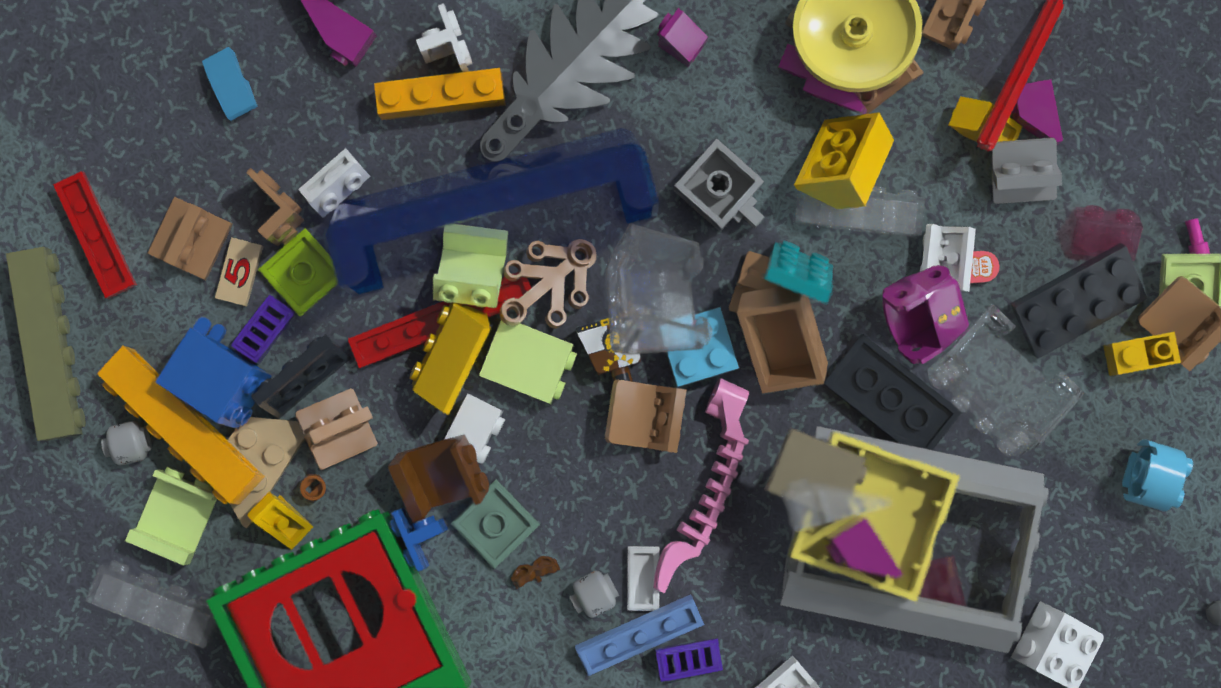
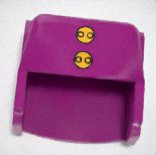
M945 266L929 267L926 270L901 278L883 289V311L888 329L899 346L900 355L913 364L919 362L924 364L939 355L968 329L969 321L959 283L950 275L949 269ZM921 347L918 351H912L914 348Z

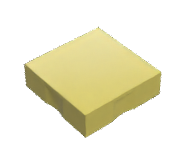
M830 432L827 443L866 458L864 466L868 467L866 476L861 485L856 484L852 496L856 498L850 515H844L842 520L804 506L787 555L917 602L932 558L936 534L945 521L960 476L916 460H909L886 452L877 446L849 436ZM857 515L866 517L903 575L895 578L850 568L843 563L839 565L834 562L825 548L829 544L825 536Z

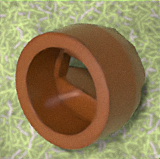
M309 474L302 479L300 491L304 498L315 501L325 494L326 484L321 476ZM317 479L320 483L308 493L305 489Z

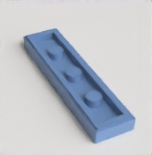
M690 594L577 644L575 648L587 675L590 676L701 627L704 623Z

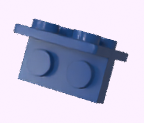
M404 508L392 512L394 519L390 520V524L396 537H403L407 546L403 553L410 568L415 566L418 572L427 568L429 563L420 542L448 530L444 519L436 521L434 515L413 524L414 531Z

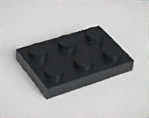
M325 334L323 337H317L312 340L305 352L297 358L288 360L283 365L282 371L275 377L263 381L258 386L257 392L251 396L257 405L280 419L351 359L349 354L328 335Z

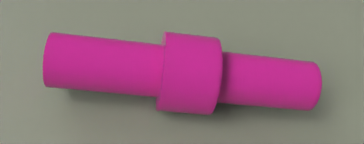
M1198 218L1185 221L1191 245L1188 246L1190 254H1210L1208 242L1203 240Z

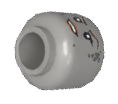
M136 421L110 426L107 429L106 438L101 441L105 457H111L112 461L117 465L142 461L146 458L147 451L152 449L149 431L146 429V426L142 427Z
M593 571L573 583L575 594L570 596V599L578 614L584 611L588 617L595 618L614 608L616 605L615 598L619 594L608 573L603 575L600 571Z

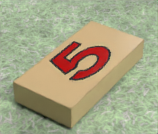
M231 237L215 295L216 299L243 306L248 305L263 249L262 245Z

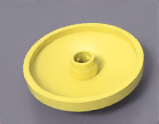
M800 0L793 20L795 48L806 69L822 83L848 92L876 90L900 77L914 60L922 35V17L916 0Z

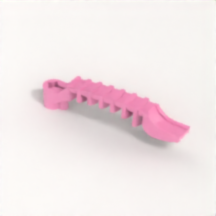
M722 378L718 379L712 390L705 413L721 420L722 431L720 436L728 441L726 446H719L716 454L726 458L727 462L726 465L715 461L711 470L722 476L720 482L710 478L705 486L715 492L713 499L703 494L699 501V504L709 508L707 514L704 515L693 509L689 516L691 520L701 524L700 530L697 531L684 522H681L677 528L678 532L694 540L693 544L674 541L667 544L661 552L654 575L653 588L665 593L677 567L690 558L698 557L703 547L710 542L709 536L711 531L716 528L718 515L725 508L724 501L732 491L730 486L732 480L738 474L736 471L738 463L744 457L741 455L743 448L749 442L748 439L744 438L739 422L749 396V391Z

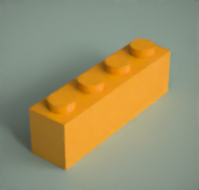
M500 68L374 83L377 113L381 120L506 105Z

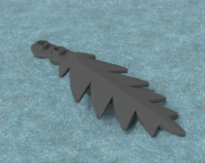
M578 0L576 34L559 5L554 4L550 24L552 58L536 32L530 30L526 48L527 83L518 72L513 73V87L517 98L483 135L480 141L482 154L491 161H502L509 156L540 120L557 123L567 122L568 117L554 108L583 109L609 104L610 99L580 83H614L634 79L635 74L603 57H622L649 51L651 49L650 44L623 30L646 24L657 18L658 13L644 5L646 0H605L603 11H601L595 0ZM514 116L522 118L523 122L520 127L515 128L511 125V120ZM495 139L501 142V148L498 151H492L490 148L491 141Z

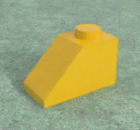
M960 96L948 125L961 135L977 142V138L994 105L991 102ZM1009 117L997 142L1017 140L1022 126Z

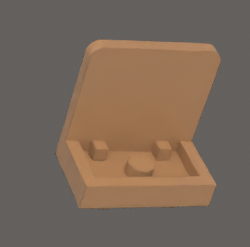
M250 168L246 173L281 207L258 231L276 246H279L281 243L286 245L297 235L298 231L296 228L304 221L299 215L303 209L285 192L279 195L277 191L281 187L262 169L257 173Z
M1183 276L1177 277L1138 317L1140 325L1152 335L1175 332L1180 364L1189 371L1196 365L1203 363L1208 357L1209 352L1221 342V306Z
M615 380L612 386L605 440L613 444L677 453L686 390Z

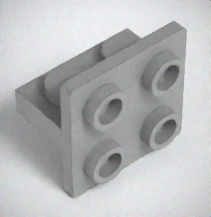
M1055 138L999 141L996 143L992 150V194L995 204L1055 200L1057 198V186H1062V173L1057 165V142Z

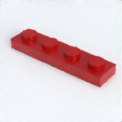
M81 171L53 184L105 298L109 299L137 286L86 174Z

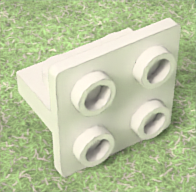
M444 3L438 5L446 29L440 31L439 28H433L422 33V38L416 40L426 64L455 53L462 72H469L467 66L473 63L465 41H458L456 38L462 35L455 14L453 10L447 12Z

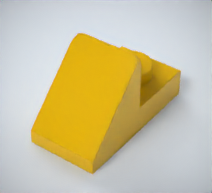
M270 491L247 514L252 522L291 550L313 528L281 495L276 497Z

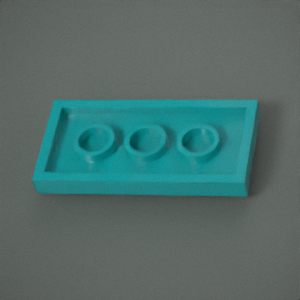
M783 241L782 244L775 242L770 253L765 279L827 304L832 292L833 265L829 264L830 260L818 253H812L811 256L799 251V246L788 241Z

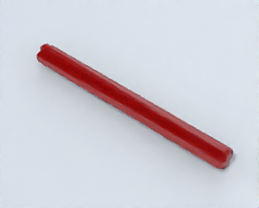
M1046 0L977 138L980 149L987 151L994 149L1064 7L1063 0Z

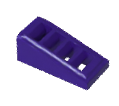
M269 294L231 346L253 362L260 364L296 312ZM269 307H272L284 316L281 321L267 312ZM262 317L276 326L273 331L259 322ZM255 327L268 336L265 341L252 333ZM249 338L258 344L260 348L256 351L247 345L245 341Z
M718 638L655 648L661 682L723 670ZM710 647L713 665L706 666L704 648ZM697 649L700 667L694 668L691 650ZM680 652H685L688 669L681 670ZM670 654L673 655L675 671L669 672L666 655Z

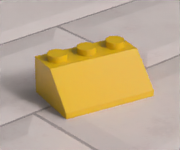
M880 113L824 120L795 181V188L836 209L865 207L894 142Z
M451 302L449 307L445 305L442 307L437 318V323L440 326L435 335L430 333L423 348V351L427 353L422 363L418 361L415 363L409 379L413 380L412 387L415 393L448 415L490 331L487 314L465 304Z

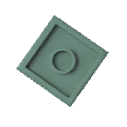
M497 479L489 486V491L481 504L474 505V502H472L451 523L494 569L540 525Z

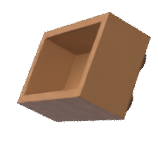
M784 286L742 293L737 315L762 393L824 384L828 361L809 297Z

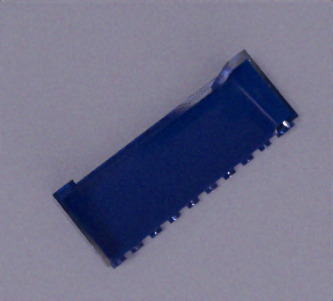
M620 128L505 158L502 161H494L342 201L334 209L326 232V239L339 288L353 296L384 289L373 245L611 182H616L626 224L657 217L659 200L646 152L630 130Z

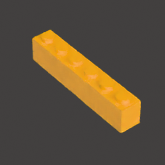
M122 346L97 373L104 380L102 386L113 396L117 397L119 395L126 402L124 407L130 414L136 418L141 416L148 423L146 429L157 439L163 438L170 445L167 449L174 457L180 461L185 459L192 466L190 472L203 483L207 481L214 488L212 494L223 504L229 502L230 504L240 505L265 477L194 407L157 384L155 381L160 374L133 348Z

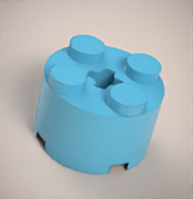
M1146 439L1141 440L1137 445L1142 446L1138 453H1131L1123 477L1122 486L1128 488V494H1123L1125 500L1163 512L1168 511L1172 507L1179 508L1184 500V490L1182 488L1185 478L1192 471V459L1187 458L1182 450Z

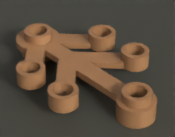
M583 239L572 241L568 247L545 245L541 241H534L528 246L526 255L529 260L539 262L544 257L564 260L557 267L522 264L518 260H511L506 264L503 273L505 278L510 281H517L520 277L542 280L521 298H510L503 303L499 315L505 324L509 326L520 324L526 317L527 309L551 289L550 311L546 314L545 321L551 328L561 327L566 321V313L563 310L565 276L572 270H574V290L570 293L568 302L574 309H581L587 304L589 300V295L586 291L587 269L595 263L597 254L594 246ZM532 247H538L542 255H534ZM575 252H583L585 260H578ZM515 266L519 270V274L512 275L509 272V267ZM574 294H580L583 297V303H577L574 300ZM513 309L517 313V318L512 319L508 317L507 310ZM551 314H558L561 322L556 323L552 321Z

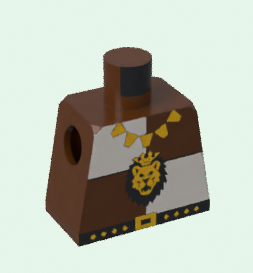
M634 310L576 328L577 334L598 375L611 372L613 382L615 380L633 382L629 366L641 362Z

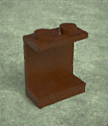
M465 434L397 453L388 465V469L412 522L423 520L433 507L469 497L472 498L474 505L481 504L489 491L488 478L484 472H481L477 463L476 450L472 444H469Z

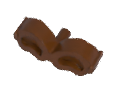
M540 556L534 561L532 566L528 564L519 565L514 571L511 581L516 589L523 587L525 583L532 581L534 578L539 583L542 581L541 576L557 572V570H560V566L555 558Z

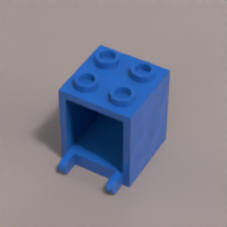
M201 317L193 328H189L155 382L216 423L239 429L240 426L248 422L253 410L251 408L255 401L251 396L257 392L258 386L266 379L271 378L272 375L221 343L226 334V328L223 325H214L210 333L206 335L211 327V322L209 319Z

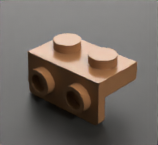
M936 0L922 29L921 36L952 50H955L960 43L965 45L973 29L968 24L973 15L979 16L986 0Z

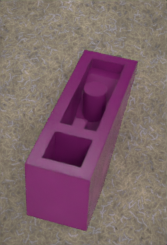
M301 0L324 42L332 51L330 57L345 67L348 63L357 67L377 37L374 30L328 0Z

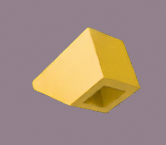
M1175 332L1103 345L1109 376L1181 363Z

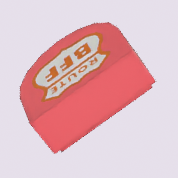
M973 251L970 284L989 282L997 276L1000 265L994 254L988 251Z

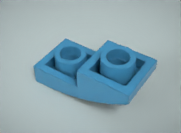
M230 47L202 61L215 95L230 121L257 107L250 84L243 77L235 52Z

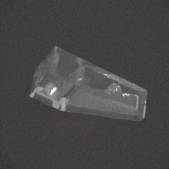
M807 478L787 483L789 489L781 491L791 530L795 532L893 505L891 498L814 482L808 484Z

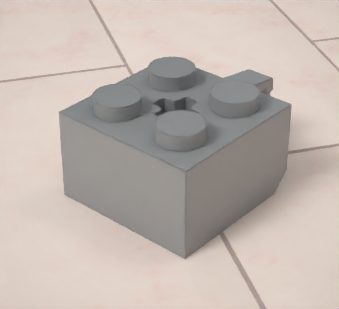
M718 139L709 146L674 186L673 191L719 232L722 231L732 218L737 223L743 218L754 228L764 219V216L753 207L757 200L752 197L764 181ZM712 180L715 182L723 180L725 182L723 187L725 191H713Z

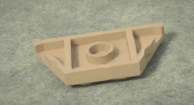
M250 417L246 424L240 426L239 429L235 428L228 439L265 476L240 505L230 504L241 524L246 528H249L252 523L247 514L269 491L272 492L305 439L298 421Z

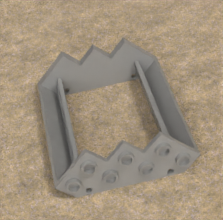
M817 426L814 438L826 443L830 432H837L877 446L886 452L909 460H916L960 476L955 489L956 493L1022 506L1023 509L1020 513V539L1011 559V584L1003 600L1002 614L923 597H918L916 602L876 587L803 572L804 561L786 555L780 605L1009 653L1013 642H1018L1021 636L1022 623L1020 622L1024 597L1028 596L1031 585L1029 572L1033 551L1036 552L1039 545L1040 534L1037 531L1042 507H1045L1048 499L1049 490L1044 487V474ZM799 503L795 511L792 539L788 551L804 509V505Z

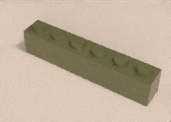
M46 247L6 253L37 441H49L83 434L81 427H85L86 420L83 409H78L76 396H80V384L77 377H73L71 365L75 364V355L73 348L67 345L66 334L70 333V325L67 316L62 315L61 303H64L65 295L62 285H57L55 272H59L60 269L58 257L55 253L52 254L51 249Z

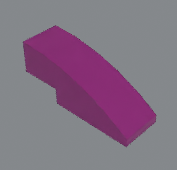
M787 44L778 67L782 71L805 79L804 92L861 115L866 114L867 109L855 92L838 90L819 81L803 65L795 46Z

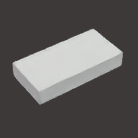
M628 546L627 610L654 611L659 609V591L653 588L654 575L660 556V547Z

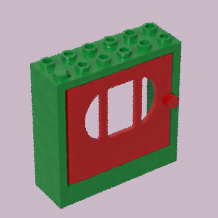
M379 509L373 510L357 518L360 523L359 525L352 528L350 523L329 532L331 539L325 542L322 537L299 547L302 553L295 556L294 552L282 555L271 561L272 568L267 570L263 566L241 576L244 582L238 584L234 580L212 590L215 596L206 600L248 688H469L472 683L416 567L410 568L403 553L406 546L401 537H396L391 527L390 520H392L389 511L380 513ZM375 529H377V531H378V533H379V535H380V537H381V539H382V541H383V543H384V545H385V547H386V550H387V552H388V554H389V556H390V558H391V560H392V562H393V564H394V566H395V568H396V570H397V572H398V574H399V576H400V578H401V580H402V582H403V584H404V586H405V588H406V589L403 590V588H402V586H401V584H400V582H399V580H398V578H397V576H396V573H395V571H394V569H393V567H392V565H391V563H390V561H389V559H388V557H387V555H386V553H385V551H384V549H383V547H382V545H381V543H380V541H379V539H378V537H377V535H376V533H375V531H374V532H372V533H370V534H368V535H366V536H364V537H362V538H360V539H358V540H356V541H354V542H352V543H350V544H348V545H346V546H344V547H342V548H340V549H338V550H336V551H334V552H332V553H330V554H328V555H326V556H324V557H322V558H320V559H318V560H316V561H314V562H312V563H310V564H308V565H306V566H304V567H302V568H300V569H298V570H296V571H294V572H292V573H290V574H288V575H286V576H284V577H282V578H280V579H278V580H276V581H274V582H272V583H270V584H268V585H266V586H264V587H262V588H259V589H257V590H255V591H253V592H251V593L245 595L246 593H248V592H250V591H252V590H254V589H256V588H258V587H260V586H262V585H264V584H266V583H268V582H270V581H272V580H274V579H276V578H278V577H280V576H282V575H284V574H286V573H288V572H290V571H292V570H294V569H296V568H298V567H300V566H302V565H304V564H306V563H308V562H310V561H312V560H314V559H316V558H318V557H320V556H322V555H324V554H326V553H328V552H330V551H332V550H334V549H336V548H338V547H340V546H342V545H345V544H347V543H349V542H351V541H353V540H355V539H357V538H359V537H361V536H363V535H365V534H367V533H369V532H371V531H373V530H375ZM342 571H350L363 576L377 589L383 603L384 616L381 629L376 638L371 636L342 576ZM330 576L357 629L363 646L328 664H324L291 595ZM278 603L283 604L313 666L312 670L294 666L285 660L276 649L271 635V621ZM413 606L415 607V609H416V611H417V613H418V615H419V617H420V619H421V621H422V623H423V625H424V627H425V629H426V631H427V633H428V635H429V637H430V639H431V641H432V644H433V646H434V648H435V650H436V652H437V654H438V656H439V658H440V660H441V662H442V664H443L442 667H440L441 665H440V663H439V661H438V659H437V657H436V655H435V653H434V651H433V649H432V647H431V645H430V643H429V641H428V639H427V637H426V635H425V633H424V631H423V629H422V627H421V625H420V623H419V620H418V618H417V616H416V614H415V612H414V610H413V608H412Z

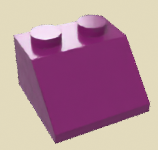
M857 515L825 536L829 542L825 548L835 563L839 565L843 563L850 568L895 578L903 575L866 517Z

